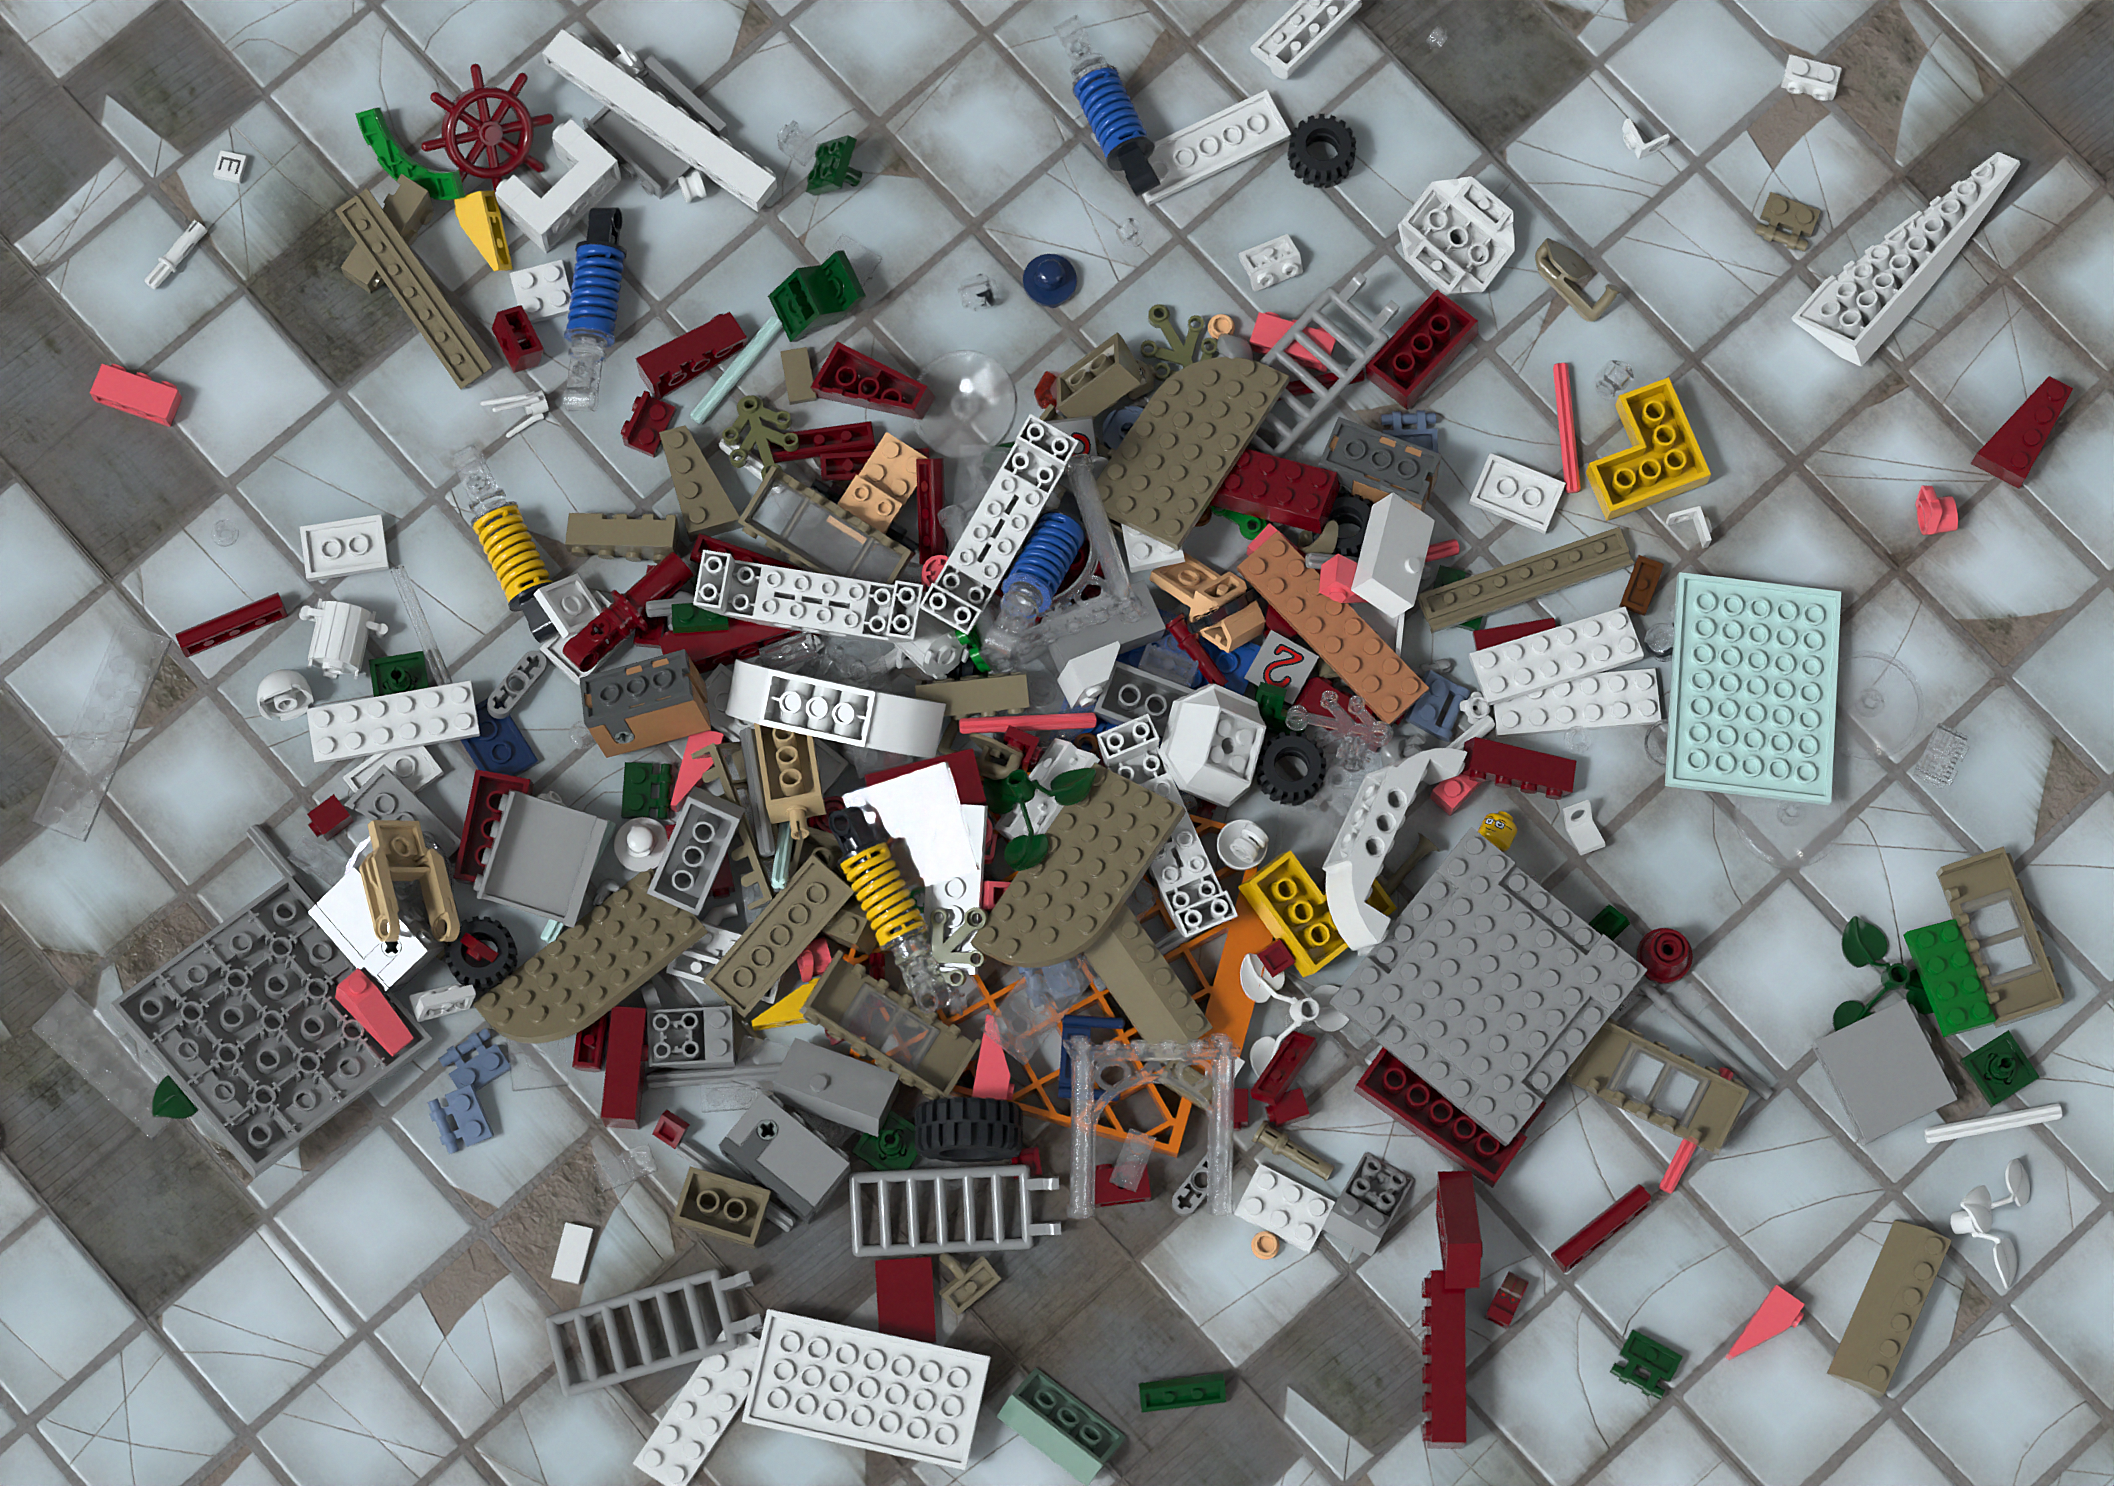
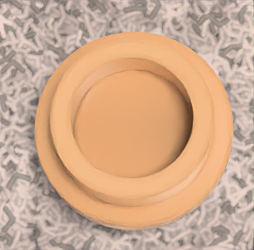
M1218 314L1210 319L1208 332L1213 339L1218 341L1219 335L1224 333L1234 334L1235 324L1229 316Z
M1268 1231L1257 1233L1251 1242L1253 1254L1262 1260H1269L1275 1257L1280 1247L1276 1235Z

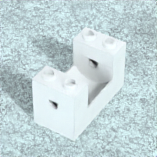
M572 119L566 124H560L554 130L552 136L556 156L571 170L542 198H539L515 175L501 181L495 192L500 212L545 253L560 241L621 180L617 160Z

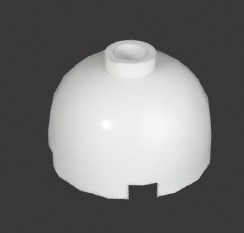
M277 669L268 674L260 682L256 693L259 711L268 720H272L271 716L280 717V721L298 718L307 712L306 709H309L308 705L314 702L307 679L300 673L288 669Z

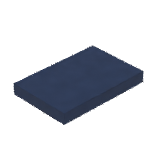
M488 698L476 705L480 736L460 739L478 770L517 777L539 764L538 759L510 714L502 719L492 717L487 710ZM495 701V709L498 710L500 707L505 709L502 701Z

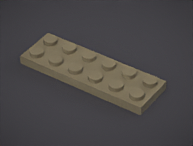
M812 854L789 880L787 886L775 896L702 981L745 1018L854 894L851 886L815 854Z

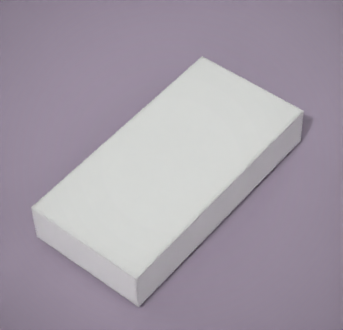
M565 1222L551 1275L552 1279L580 1285L594 1231L592 1228Z

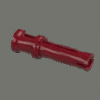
M1181 613L1166 624L1165 630H1169L1178 642L1177 647L1187 652L1209 684H1217L1222 687L1229 682L1198 641L1200 638L1198 632L1191 634L1188 631V623L1184 619V613Z

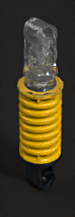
M472 443L450 456L452 466L458 473L463 487L470 498L468 506L476 515L470 522L471 528L479 536L480 544L484 546L483 550L488 555V561L492 564L496 578L501 583V588L505 592L509 609L513 612L523 611L532 635L539 643H543L559 634V631L534 596V593L539 588L554 582L548 579L549 572L544 569L545 563L540 559V553L535 550L536 544L531 541L532 536L527 532V525L523 523L524 519L518 509L517 502H506V494L502 488L497 487L483 452L476 443Z
M849 806L834 811L829 816L828 824L844 854L837 863L841 866L844 873L847 874V880L854 882L851 888L854 892H858L856 895L857 900L863 902L861 908L867 912V920L872 921L871 929L877 931L875 937L880 945V950L892 951L895 957L894 962L896 966H899L904 981L909 986L916 1004L922 1012L932 1013L949 1006L952 1001L951 989L941 973L938 962L930 951L932 949L930 944L926 943L922 935L929 929V926L920 915L919 909L909 910L910 907L915 905V901L913 898L904 900V898L910 895V890L905 888L900 891V888L904 887L906 882L904 879L895 881L901 875L898 869L890 871L891 868L896 866L895 860L891 859L882 863L891 857L886 839H875L864 813L859 807Z

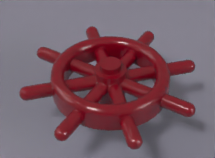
M475 63L470 67L474 88L463 92L453 102L438 92H433L430 95L432 102L446 110L442 122V137L424 141L421 144V148L425 152L444 148L449 159L459 168L462 183L468 174L478 178L492 179L493 190L496 192L497 186L503 181L502 177L515 171L522 163L538 173L545 170V165L530 155L529 152L533 143L534 128L552 124L554 116L548 113L531 117L527 107L517 97L528 80L527 74L519 73L507 91L494 86H484L481 67ZM487 98L501 100L492 117H490ZM475 101L477 102L479 120L465 111ZM511 108L517 117V121L500 124ZM458 120L468 125V132L456 134ZM519 131L517 145L503 137L504 134ZM476 141L465 158L460 152L458 145ZM496 145L511 154L501 163H499ZM484 148H486L489 167L474 165Z

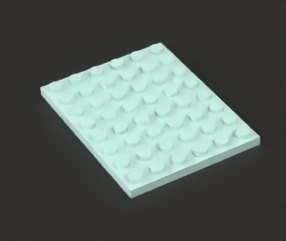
M1678 573L1665 786L1823 805L1831 803L1841 591Z

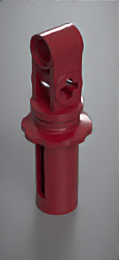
M674 552L669 553L624 594L613 590L611 592L614 600L613 604L609 607H604L595 619L590 621L576 636L569 639L563 647V654L581 672L591 670L600 659L612 651L624 638L628 639L634 629L638 627L644 632L648 630V625L645 622L648 617L646 614V602L669 599L694 576L679 556Z

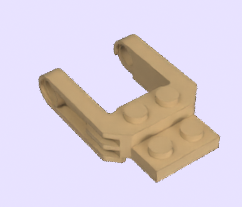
M397 820L371 821L367 826L373 851L366 856L359 867L376 938L381 942H395L400 938V922L397 914L399 908L392 881H414L418 879L433 937L439 942L455 941L460 932V923L444 859L434 849L429 850L425 847L420 822ZM445 922L447 923V932H446V933H445Z

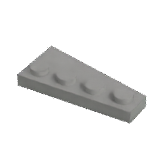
M385 764L344 804L372 821H419L425 847L429 850L434 849L443 857L444 862L460 847L461 837Z

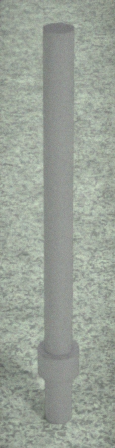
M1647 981L1639 987V990L1655 1003L1654 1007L1661 1013L1666 1012L1765 1100L1771 1096L1773 1091L1673 1005L1671 1003L1673 1000L1665 993L1662 995Z

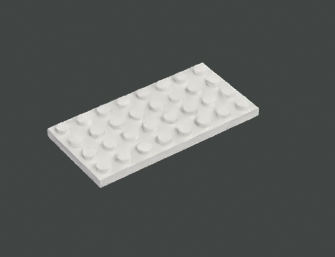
M767 1309L742 1422L966 1471L991 1357Z

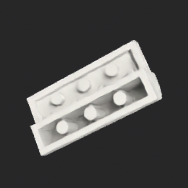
M1299 0L1250 47L1251 53L1271 68L1272 74L1281 79H1287L1361 7V0Z
M1054 738L1029 775L1031 781L1036 779L1040 785L1051 790L1050 783L1059 774L1075 769L1091 768L1094 763L1098 764L1100 759L1093 753L1077 749L1071 742ZM1035 789V796L1031 801L1024 802L1034 835L1045 834L1064 807L1057 804L1055 796L1049 797L1038 789ZM1016 803L1013 810L1003 814L994 827L995 830L1010 841L1020 835L1028 836L1027 825L1019 803Z
M700 921L708 933L670 962L666 973L706 984L702 980L743 933ZM785 973L764 995L761 1001L774 1004Z

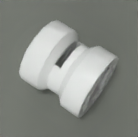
M1246 824L1241 831L1240 838H1236L1231 843L1230 849L1242 861L1252 863L1258 856L1257 851L1264 848L1269 838L1259 827L1253 824Z

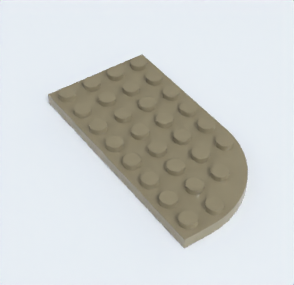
M1238 357L1206 359L1186 366L1174 373L1154 393L1085 496V498L1092 500L1089 504L1090 509L1179 551L1290 382L1289 376L1257 361Z
M1094 763L1091 768H1095L1096 776L1088 795L1074 805L1064 806L1046 831L1045 835L1049 840V850L1045 858L1034 867L1018 872L989 914L987 924L978 930L970 944L973 948L1000 962L1024 968L1055 965L1077 956L1095 943L1109 927L1185 815L1186 810L1173 801Z
M650 868L637 874L623 885L619 891L614 892L605 899L600 906L595 907L577 921L574 928H568L556 941L545 946L512 972L510 976L508 975L501 984L498 983L494 988L476 1000L473 1005L496 1032L510 1040L536 1044L560 1040L580 1032L597 1021L705 936L708 931L693 913L647 894L655 872Z

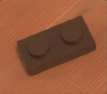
M1638 555L1619 607H1626L1629 611L1645 616L1664 564Z

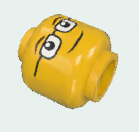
M1499 811L1498 814H1487L1477 832L1499 850L1505 852L1510 848L1518 830L1513 822V817L1506 812Z

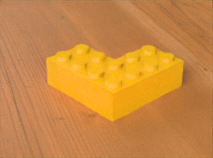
M1669 377L1618 396L1615 407L1632 447L1590 462L1585 472L1606 521L1706 485L1711 476Z
M1291 850L1278 855L1238 886L1274 938H1280L1295 960L1294 965L1302 977L1315 974L1349 947L1333 922L1328 907L1326 889L1323 892L1318 889ZM1375 878L1371 885L1372 893L1365 903L1388 916L1397 907Z

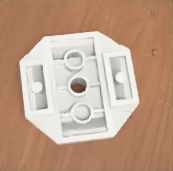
M1472 176L1431 182L1398 223L1405 260L1447 295L1482 293L1515 251L1512 224L1513 210ZM1450 233H1455L1458 236V245L1451 241Z
M1207 684L1187 696L1173 701L1159 756L1163 763L1167 764L1169 772L1179 790L1220 807H1229L1250 790L1266 730V725L1259 713L1258 703L1217 684Z

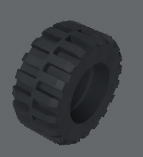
M955 1097L922 1102L915 1111V1149L920 1156L939 1161L990 1162L1012 1159L1019 1156L1023 1150V1111L1015 1102L994 1098Z

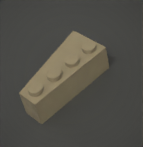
M401 174L396 181L400 186L394 195H387L383 201L385 204L383 210L408 246H411L418 236L417 232L421 226L427 225L432 219L434 208L428 191ZM356 243L341 269L347 279L371 294L375 288L381 287L384 280L359 244Z
M686 425L659 432L689 541H696L699 533L711 537L743 528L742 524L738 523L740 519L739 514Z
M569 513L565 546L567 552H571L573 556L587 557L588 554H595L602 559L608 560L614 559L617 556L626 557V560L632 562L650 559L658 564L671 552L677 555L680 529L676 515H666V520H660L655 518L654 514H643V517L640 519H634L628 514L613 515L612 519H607V516L603 513Z
M1026 671L989 674L988 678H982V675H968L961 677L960 681L947 677L942 680H933V684H927V679H918L915 684L916 698L945 703L944 716L953 715V720L970 718L969 714L980 713L981 717L995 716L999 710H1008V714L1025 712L1024 708L1030 707Z

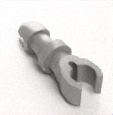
M1448 659L1436 660L1433 664L1427 665L1423 663L1420 664L1419 668H1409L1419 678H1423L1425 672L1429 670L1437 674L1439 673V675L1448 673L1451 670V662Z

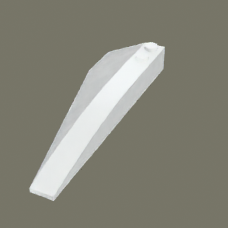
M2000 152L1994 154L1971 171L1972 176L1968 179L1958 181L1951 186L1952 191L1942 198L1936 197L1930 202V207L1925 211L1916 212L1885 235V240L1882 243L1870 246L1864 251L1865 255L1855 263L1851 260L1843 266L1844 271L1836 277L1831 275L1792 316V320L1838 356L1862 367L1929 291L1960 252L2020 166V161Z

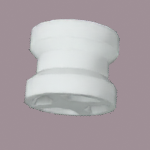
M698 171L693 172L687 178L683 176L677 178L686 203L691 202L694 197L699 196L702 198L707 196Z

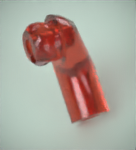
M1048 371L1044 372L1034 390L1035 399L1041 409H1046L1049 404L1055 408L1057 406V401L1053 398L1050 391L1057 377Z

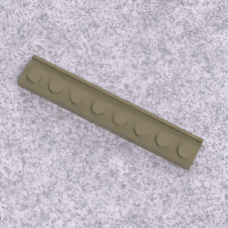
M368 188L364 189L360 194L335 210L337 215L460 390L492 369L493 366L370 190Z
M1617 527L1421 593L1417 596L1425 619L1429 623L1431 633H1435L1632 566L1634 561L1630 557V551L1621 529Z

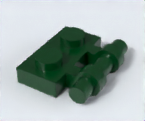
M625 762L621 817L623 819L650 818V809H658V819H668L669 809H672L670 805L672 801L670 799V787L674 784L671 764H661L660 774H653V763ZM652 785H660L659 798H651Z
M1632 1329L1619 1353V1356L1628 1360L1625 1368L1614 1363L1610 1373L1619 1377L1618 1381L1624 1384L1628 1382L1641 1389L1642 1394L1648 1397L1652 1395L1660 1400L1665 1390L1656 1385L1658 1379L1661 1378L1669 1383L1683 1356ZM1636 1365L1651 1373L1648 1380L1633 1373Z

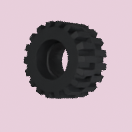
M1319 114V117L1316 119L1314 115L1309 116L1307 123L1304 120L1298 123V129L1294 128L1292 131L1288 149L1289 167L1291 170H1295L1294 176L1297 179L1303 177V183L1306 185L1309 182L1314 183V188H1319L1320 184H1324L1325 188L1331 187V182L1337 185L1341 183L1342 177L1347 178L1354 165L1356 138L1352 137L1353 131L1350 127L1345 129L1346 122L1342 119L1337 122L1336 116L1330 115L1329 119L1325 118V114ZM1315 142H1326L1331 144L1338 154L1330 160L1320 161L1309 155L1307 147Z
M1344 493V497H1338V495L1336 497L1327 523L1332 520L1338 525L1351 523L1357 525L1361 530L1350 538L1338 537L1332 555L1360 556L1372 509L1370 501L1367 499L1361 501L1360 495L1355 494L1354 497H1350V493ZM1312 532L1313 543L1321 534Z
M1290 731V735H1285V732L1279 733L1277 738L1273 736L1268 740L1267 745H1263L1258 756L1256 765L1258 785L1262 786L1261 791L1264 795L1267 793L1270 795V800L1273 802L1276 799L1280 800V805L1286 806L1287 802H1291L1292 806H1297L1300 801L1304 804L1309 801L1311 796L1315 797L1318 794L1319 788L1323 785L1327 764L1326 758L1323 757L1324 751L1322 747H1317L1315 739L1308 740V735L1302 733L1301 736L1296 735V731ZM1295 756L1306 764L1308 771L1301 780L1286 781L1276 773L1275 763L1282 757Z
M478 916L472 917L473 921L467 922L466 919L461 921L462 926L460 927L457 939L447 942L448 945L444 948L445 960L452 975L460 984L465 986L473 985V988H477L478 991H484V988L488 987L491 990L514 972L513 967L517 966L516 955H518L510 932L506 927L502 926L501 922L497 920L492 921L490 917L484 916V919H479ZM466 932L478 940H488L496 945L497 953L499 954L493 963L481 968L468 965L465 960L468 947L460 942Z

